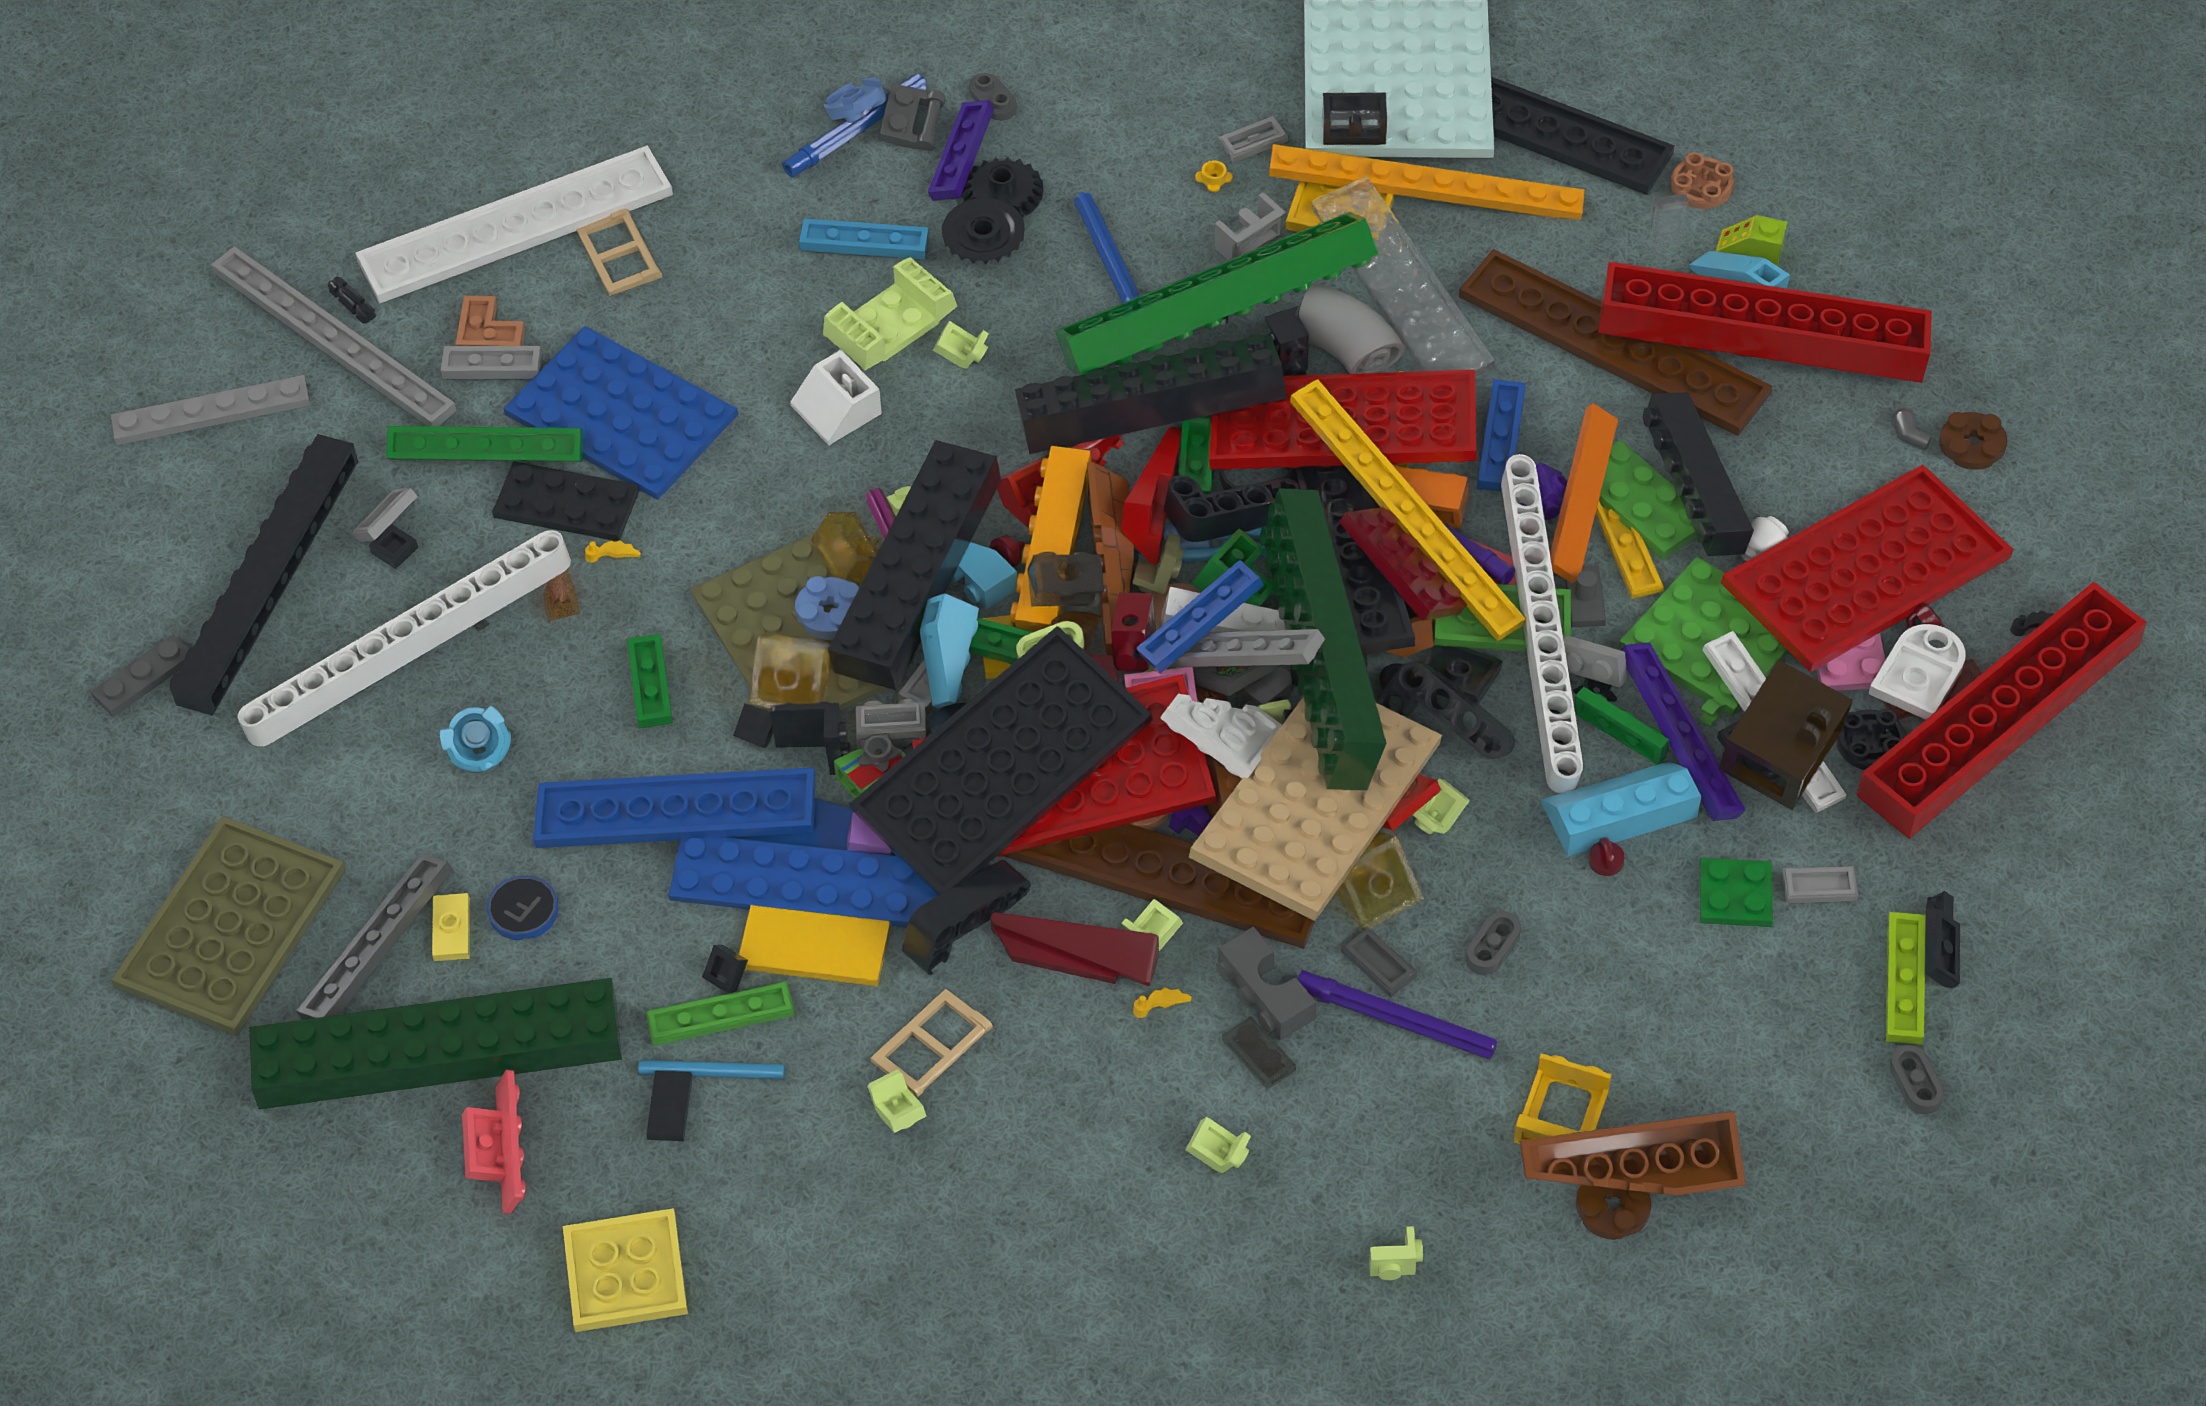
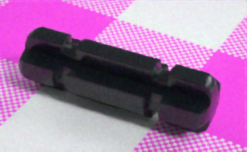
M337 276L330 280L327 284L329 292L335 298L339 297L338 301L353 315L357 314L356 318L361 323L366 324L376 317L375 309L365 302V299L351 286L347 285L348 283L343 278Z

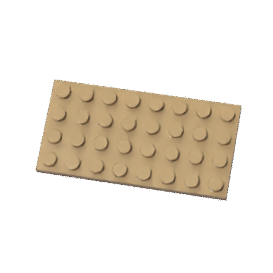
M1302 698L1260 754L1262 759L1248 778H1242L1190 849L1189 858L1316 921L1417 775L1440 745L1442 735L1376 703L1387 744L1368 790L1327 789L1324 776L1318 770L1319 757L1317 749L1313 748L1311 743L1312 729L1310 722H1307L1305 719L1304 698Z

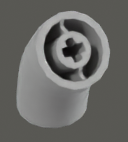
M1314 284L1306 292L1300 307L1299 318L1309 334L1308 345L1315 346L1332 355L1346 368L1349 374L1378 373L1393 365L1404 353L1405 347L1390 325L1361 300L1336 288L1320 284Z

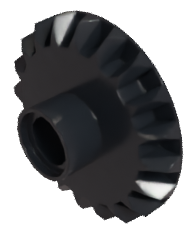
M1008 156L1004 161H999L995 157L993 162L989 163L983 160L980 167L973 166L962 196L964 202L977 198H992L1004 201L1013 206L1023 218L1033 212L1040 204L1044 193L1043 180L1040 178L1039 171H1034L1031 164L1024 165L1021 159L1014 162Z
M977 198L965 201L954 207L947 214L942 225V237L945 246L949 247L951 254H958L961 261L970 259L972 264L980 260L986 265L992 259L999 263L1002 256L1010 257L1012 251L1018 250L1020 242L1024 241L1025 227L1022 216L1013 206L998 199Z

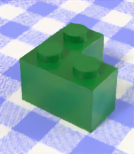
M1240 528L1214 554L1191 582L1200 592H1203L1241 560L1260 577L1264 584L1262 588L1244 603L1261 607L1273 592L1272 582L1252 566L1264 552V549Z

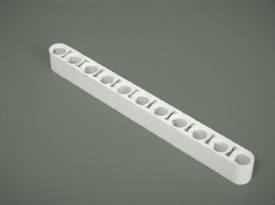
M1518 454L1508 459L1501 487L1515 568L1520 611L1526 618L1523 631L1546 781L1549 788L1553 791L1565 793L1574 790L1578 785L1583 770V761L1536 465L1530 457ZM1523 532H1528L1532 535H1526ZM1527 561H1533L1537 564H1530ZM1531 590L1539 591V592H1541L1542 594H1536V593L1532 592ZM1536 620H1543L1546 624L1539 623ZM1541 649L1548 650V651H1550L1551 653H1550V654L1544 653V652L1541 651ZM1545 680H1553L1556 682V684L1548 683ZM1550 710H1557L1561 714H1554ZM1554 740H1561L1566 745H1560L1556 743ZM1563 770L1570 773L1571 775L1565 776L1561 774L1559 771Z
M553 530L538 534L249 702L238 713L239 723L248 741L255 746L271 744L560 575L571 564L562 535Z

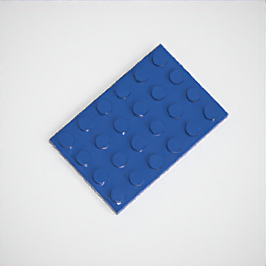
M586 326L503 408L506 416L526 427L583 429V459L627 483L638 484L639 490L657 500L738 416V409Z

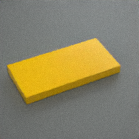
M751 905L739 955L748 960L745 970L878 986L891 923L890 921Z

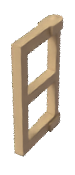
M621 209L611 213L606 218L576 229L609 296L662 278V273L652 258L628 209ZM624 222L633 241L597 254L588 234ZM639 251L648 270L612 283L602 263Z
M945 989L871 1057V1062L886 1074L897 1069L900 1070L904 1076L907 1088L918 1098L933 1081L985 1033H988L993 1028V1025L986 1017L973 1010ZM945 1004L975 1027L951 1050L921 1028ZM911 1035L915 1036L942 1058L918 1081L887 1059Z

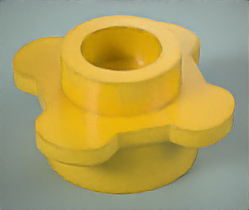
M1212 160L1206 162L1202 166L1201 171L1195 174V180L1206 185L1208 191L1217 192L1222 185L1233 180V175L1231 172H1227L1226 166L1222 162Z

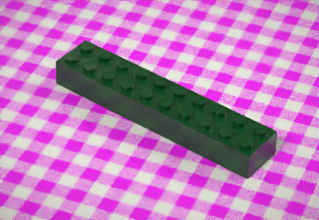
M1279 488L1275 502L1270 503L1267 524L1261 528L1260 544L1265 546L1267 554L1266 567L1272 573L1273 594L1278 597L1279 618L1284 620L1286 630L1318 629L1325 638L1316 652L1315 658L1309 664L1292 665L1293 670L1297 671L1299 679V695L1303 696L1305 702V719L1307 722H1310L1312 729L1311 743L1313 748L1317 749L1319 757L1318 770L1324 776L1327 789L1367 791L1387 743L1319 492L1317 490Z
M612 978L249 1027L251 1090L259 1110L503 1076L506 1070H512L514 1074L622 1060L617 1001Z

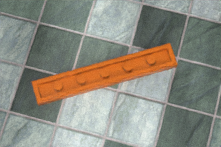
M1594 403L1587 406L1550 550L1552 571L1570 583L1576 582L1578 574L1582 571L1618 424L1616 417Z

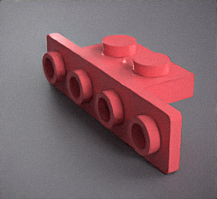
M506 1070L495 1087L497 1110L466 1107L462 1114L465 1178L501 1182L503 1213L510 1214L517 1204L523 1201L526 1184L524 1180H521L520 1168L523 1164L524 1152L523 1148L519 1147L518 1136L521 1131L522 1120L520 1116H517L516 1108L520 1089L519 1085L515 1084L514 1071Z

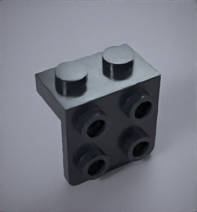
M783 703L770 707V718L776 748L825 747L830 775H836L834 761L851 752L850 742H847V722H842L839 703Z

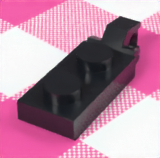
M1942 891V893L1927 898L1925 912V974L1945 988H1953L1960 984V923L1953 919L1954 897Z

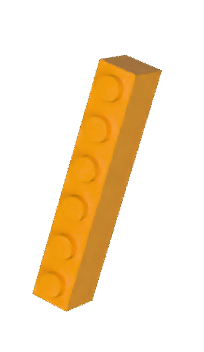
M1051 446L1049 458H1043L1041 478H1044L1043 487L1037 486L1035 493V506H1038L1037 515H1031L1029 535H1032L1031 544H1025L1023 550V564H1026L1025 573H1019L1016 592L1020 593L1019 601L1013 602L1011 607L1010 622H1014L1016 628L1036 632L1061 622L1088 490L1087 463L1091 462V452L1088 450Z

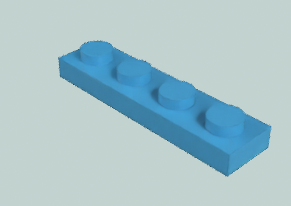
M804 219L799 246L800 251L925 259L929 241V227Z

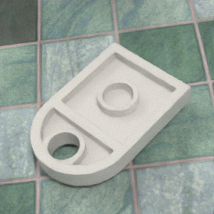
M1922 624L1909 628L1899 637L1872 682L1869 694L1925 720L1941 708L1962 672L1966 656L1963 643L1953 632L1938 625ZM1939 640L1945 644V647L1935 648L1929 644V641Z

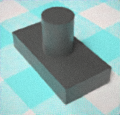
M1583 566L1576 582L1570 583L1565 580L1566 589H1571V627L1605 626L1606 615L1599 566Z

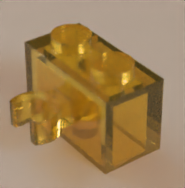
M828 512L811 539L832 577L854 582L860 588L879 551L875 547L879 539L878 537L868 535L855 512Z

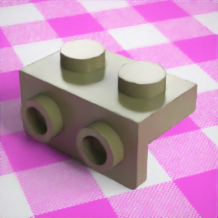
M1168 533L1158 564L1149 563L1143 557L1138 558L1132 583L1138 585L1141 591L1150 594H1157V592L1165 594L1170 578L1177 579L1185 551L1179 548L1181 536Z

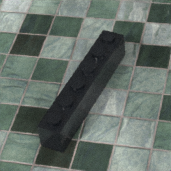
M1689 393L1652 394L1648 407L1643 411V422L1653 437L1654 447L1660 452L1666 472L1672 478L1675 492L1680 496L1684 504L1686 516L1691 520L1696 530L1698 542L1702 543L1707 556L1744 555L1754 529Z

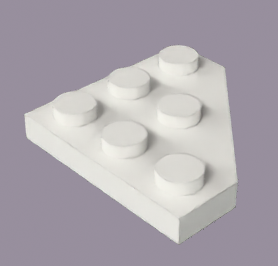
M1178 694L1160 717L1173 731L1184 735L1196 744L1200 751L1211 755L1222 763L1230 773L1241 778H1248L1262 759L1260 754L1282 726V724L1257 706L1246 704L1243 709L1232 708L1228 701L1209 698L1200 703L1192 701L1190 695Z

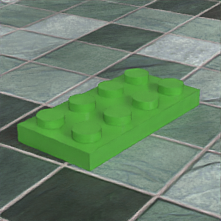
M1622 440L1612 445L1599 497L1600 504L1608 511L1612 509L1620 516L1619 521L1630 531L1631 527L1634 528L1643 538L1645 545L1661 560H1664L1697 537L1696 530L1691 520L1686 516L1684 504L1680 496L1676 494L1675 487Z
M1496 584L1520 611L1517 585ZM1555 588L1564 639L1567 635L1571 636V589ZM1531 590L1532 592H1534V593H1536V594H1542V593L1539 592V591ZM1467 606L1458 615L1434 619V645L1527 652L1523 626L1497 642ZM1536 620L1539 623L1546 624L1543 620ZM1541 649V651L1544 652V653H1547V654H1550V653H1551V652L1548 651V650Z

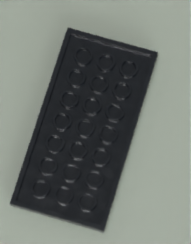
M1056 626L849 805L851 810L939 896L977 874L1153 720L1152 714L1061 628Z

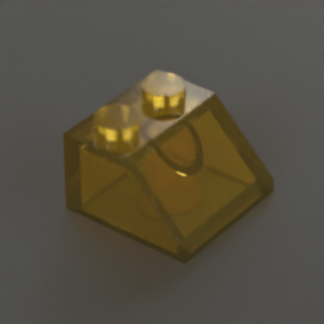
M766 632L759 636L757 639L749 704L770 708L773 705H781L783 703L813 704L821 702L830 677L831 660L828 648L831 643L774 632Z
M1382 832L1376 834L1335 892L1337 898L1362 930L1367 927L1371 929L1424 899L1398 837Z

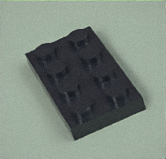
M513 461L492 514L493 518L619 541L638 496L639 485Z

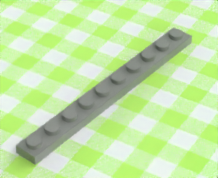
M235 246L211 264L214 274L426 426H440L457 411L456 405L452 400Z

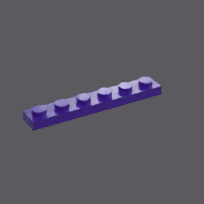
M1651 643L1624 645L1620 651L1625 652L1626 670L1641 693L1664 736L1669 739V745L1681 766L1688 769L1701 795V801L1712 821L1740 817L1745 812L1743 804L1725 773L1719 770V762Z

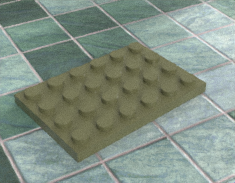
M810 535L690 588L691 596L761 708L770 712V707L773 705H781L783 703L813 704L817 702L839 703L841 711L889 689L834 673L828 653L832 640L812 637L804 631V626L800 622L798 623L795 601L799 592L806 586L807 581L815 576L837 578ZM833 604L823 606L824 612H830L832 608H838Z
M222 816L111 979L114 988L238 1036L345 872L344 862Z

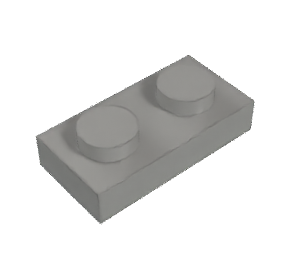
M1568 635L1563 639L1569 673L1616 687H1621L1627 682L1624 651Z

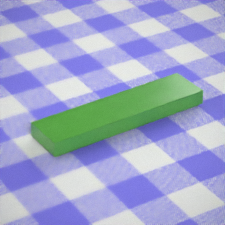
M787 981L646 1011L653 1046L795 1016Z

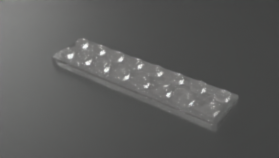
M1367 176L1311 202V208L1321 223L1347 212H1352L1367 219L1379 255L1370 258L1371 262L1369 264L1352 269L1422 371L1475 369L1476 377L1495 367V360Z

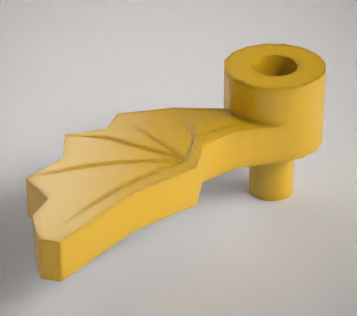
M621 540L617 542L609 541L600 547L596 546V542L592 541L585 548V560L593 563L602 556H611L613 558L640 557L641 553L639 550L634 549L632 544H625Z
M1164 987L1162 990H1155L1151 993L1148 1000H1146L1145 996H1140L1134 1002L1133 1014L1137 1018H1144L1152 1008L1158 1006L1167 1008L1175 1004L1189 1002L1192 997L1181 993L1179 989L1170 990Z

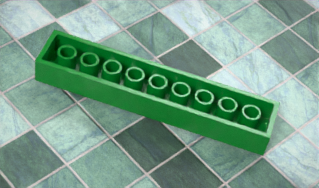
M1347 212L1054 331L1068 367L1083 375L1094 369H1103V366L1115 362L1116 365L1126 363L1134 358L1133 354L1145 350L1146 353L1158 350L1164 346L1163 342L1174 338L1177 341L1193 335L1192 330L1201 326L1205 328L1215 327L1223 322V317L1233 313L1234 316L1247 314L1253 310L1252 306L1258 303H1274L1282 299L1281 294L1290 290L1294 292L1306 290L1312 286L1311 282L1317 279L1330 280L1342 274L1340 270L1352 266V268L1363 267L1371 262L1370 258L1379 254L1367 219L1352 212Z

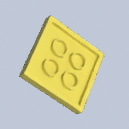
M674 1208L563 1226L575 1332L688 1314Z

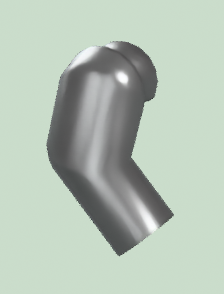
M1907 408L1897 410L1893 417L1897 437L1904 442L1926 450L1933 435L1917 429L1914 419L1915 415L1912 410Z

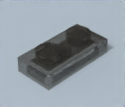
M1251 1016L1222 1035V1041L1267 1090L1296 1071V1064Z

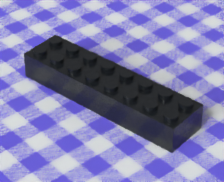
M1255 334L1247 339L1234 342L1222 341L1215 346L1207 348H1190L1183 353L1175 355H1158L1147 361L1138 363L1126 362L1115 368L1106 370L1094 369L1087 374L1073 377L1061 376L1055 379V381L1041 384L1029 383L1022 388L1015 389L1029 454L1048 451L1051 446H1071L1287 398L1282 364L1271 334Z
M938 440L934 441L828 648L834 673L897 690L921 642L920 628L927 600L946 592L1001 482L997 456Z

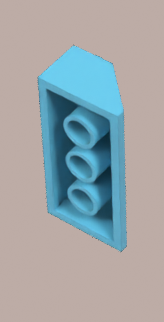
M1668 761L1541 799V803L1568 857L1591 850L1603 837H1607L1610 842L1615 843L1697 818L1701 795L1688 769Z

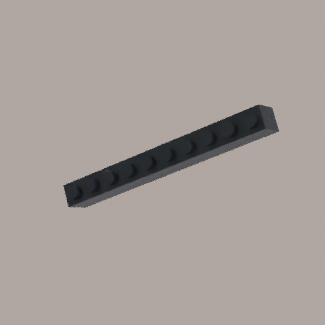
M317 434L313 443L306 447L297 470L292 471L285 491L277 497L269 518L262 522L257 539L254 544H250L247 548L243 563L239 569L233 572L230 585L224 595L218 598L215 611L209 621H205L202 625L200 636L194 647L192 646L188 649L185 662L180 671L173 675L170 681V691L176 706L211 716L214 715L355 469L358 459L353 443Z

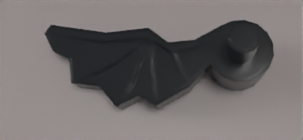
M2041 610L2038 613L2032 612L2027 618L2025 615H2020L2019 618L2014 619L2010 631L2015 636H2022L2029 628H2038L2055 613H2046Z

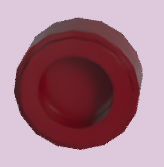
M1003 535L993 539L989 548L996 550L1012 567H1015L1020 562V551L1024 549L1025 542H1016L1011 536Z
M1926 602L1919 605L1906 618L1908 629L1916 626L1915 619L1918 617L1923 624L1945 626Z
M1607 837L1601 838L1600 842L1596 843L1589 853L1591 869L1602 876H1612L1622 870L1625 859L1622 848L1616 843L1610 842Z

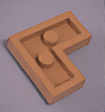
M464 296L456 346H523L525 334L524 321H495L497 310L496 296Z

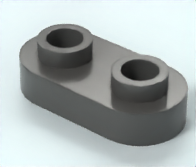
M981 73L975 75L970 80L969 92L971 97L975 101L990 100L994 107L992 119L999 121L1008 120L1016 114L1017 102L1015 97L996 76L989 73Z
M1506 911L1495 912L1487 918L1467 947L1466 962L1472 971L1487 975L1496 972L1520 939L1521 923L1514 914ZM1499 930H1505L1509 934L1506 936H1500L1496 932ZM1486 955L1490 958V960L1482 961L1479 960L1478 957Z
M1914 1045L1898 1047L1892 1054L1890 1071L1907 1105L1913 1111L1920 1114H1930L1937 1111L1942 1104L1944 1088L1926 1053ZM1911 1064L1915 1069L1908 1071L1902 1065ZM1926 1094L1930 1097V1100H1922L1918 1095Z

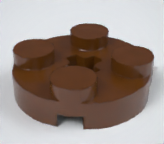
M1954 412L1948 417V421L1942 427L1939 443L1944 455H1948L1950 459L1955 461L1956 465L1966 469L1980 470L1992 466L1993 463L2004 456L2007 446V434L2001 426L2000 418L1996 415H1985L1977 412ZM1974 436L1981 441H1978L1977 445H1971L1970 440L1965 439Z
M1580 1185L1576 1197V1209L1584 1226L1591 1233L1605 1239L1616 1240L1633 1233L1636 1234L1644 1228L1650 1216L1651 1198L1647 1192ZM1617 1197L1620 1199L1619 1203L1624 1205V1207H1616L1614 1211L1607 1209L1608 1203L1604 1200Z

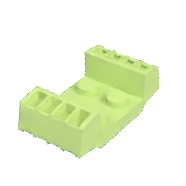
M911 257L893 266L895 283L854 312L843 302H840L824 317L823 335L860 365L864 371L881 361L888 360L937 326L940 320L957 307L953 293Z

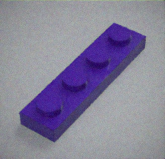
M990 100L962 103L928 189V194L932 201L959 199L961 197L994 111Z

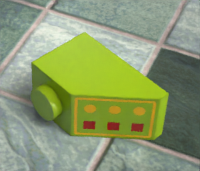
M1759 215L1750 217L1722 229L1716 252L1766 258L1778 266L1788 222Z

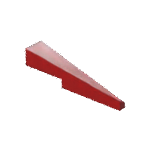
M1168 428L1124 502L1121 531L1148 562L1158 564L1160 546L1163 541V530L1167 518L1163 508L1169 481L1174 477L1175 465H1177L1182 428Z
M1123 434L1066 446L1065 448L1088 450L1091 452V462L1103 467L1107 463L1103 458L1111 448L1118 450L1124 444L1120 439ZM1049 454L1001 476V482L997 488L1003 506L1027 528H1029L1031 515H1037L1038 506H1035V493L1037 486L1043 487L1044 478H1041V465L1043 458H1049Z

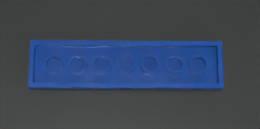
M814 767L539 783L533 841L536 848L674 841L680 840V838L697 837L729 838L813 833L816 773Z
M728 837L680 838L668 896L671 901L749 910L750 906L753 905L890 921L891 926L907 928L913 913L920 906L938 895L900 857L895 855Z

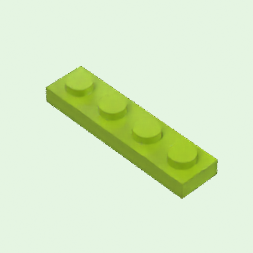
M1889 912L1887 926L1885 1042L1923 1044L1926 915Z

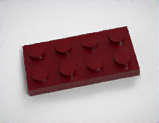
M1380 507L1346 512L1339 523L1422 621L1458 615L1467 606L1460 597L1459 590L1453 584L1447 582L1439 572L1437 564L1424 555L1418 548L1415 538L1401 528L1397 523L1396 516L1391 511Z

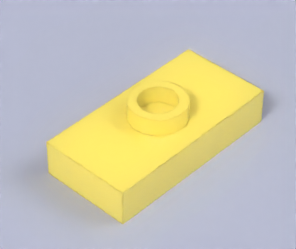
M468 893L433 896L432 957L434 961L470 959V898Z

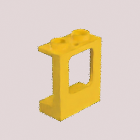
M1541 1053L1538 1071L1523 1114L1519 1115L1515 1126L1514 1143L1520 1144L1519 1141L1596 1130L1609 1093L1612 1074L1606 1073L1595 1066H1583L1569 1062L1561 1056H1549ZM1552 1082H1559L1586 1090L1591 1094V1100L1579 1131L1538 1119L1546 1092Z

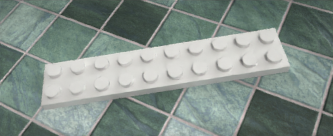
M647 145L355 252L380 304L575 232L576 229L606 218L611 213L621 209L631 211L672 196V186Z

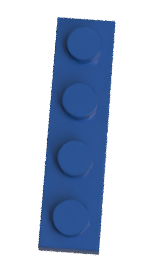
M1493 379L1477 489L1502 491L1501 482L1506 463L1510 457L1516 455L1526 383Z
M1239 560L1136 648L1143 659L1161 674L1264 586L1258 575Z

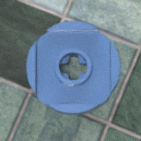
M876 77L861 79L864 85L854 87L853 83H850L833 92L827 97V104H824L831 120L845 118L848 123L854 122L863 117L864 110L883 104L887 97L880 80Z
M815 576L810 578L806 586L799 592L795 601L798 623L800 622L804 626V631L810 636L818 639L832 640L859 590L858 585L854 582H848L835 577L823 578ZM833 604L838 608H832L830 612H824L823 606Z

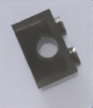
M1082 551L1071 555H1056L1054 552H1042L1038 555H1033L1027 569L1031 606H1098L1104 593L1100 555H1090ZM1060 574L1067 575L1071 578V581L1062 579Z

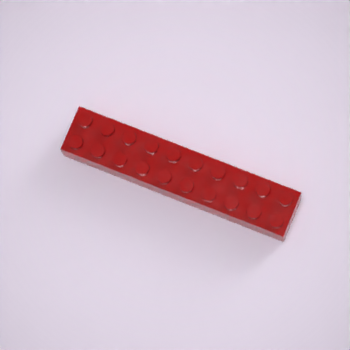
M1609 261L1602 293L1598 333L1922 383L1931 350L1932 311Z
M2092 582L1863 771L1857 797L1910 839L2140 646L2147 622L2098 584Z

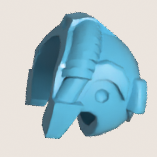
M491 705L486 710L479 707L466 708L452 719L449 728L440 729L442 748L447 751L452 764L467 771L485 772L498 766L504 759L510 747L511 732L507 730L504 724L505 719L496 708ZM486 747L484 753L475 754L472 751L475 748Z

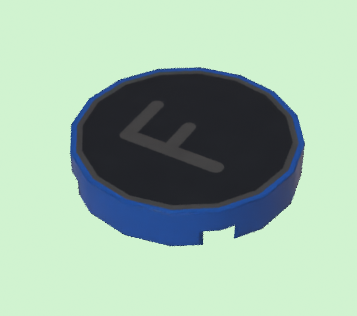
M516 876L503 881L493 890L488 899L487 914L492 928L501 936L511 940H523V938L529 937L533 939L541 936L552 927L558 916V900L553 888L543 879L534 876Z

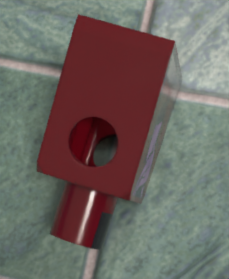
M1119 592L1111 627L1113 661L1117 670L1147 671L1150 668V664L1140 656L1136 648L1156 632L1153 594ZM1131 617L1139 620L1134 626L1129 625Z

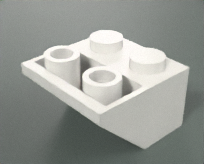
M842 350L814 365L791 400L793 409L828 445L882 414L879 388Z

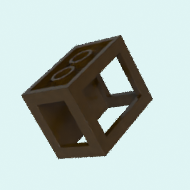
M1778 659L1728 737L1719 770L1793 811L1842 733L1853 699ZM1746 756L1788 780L1786 787L1783 788L1740 764V761Z

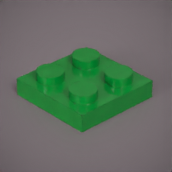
M1700 858V923L1772 927V861Z

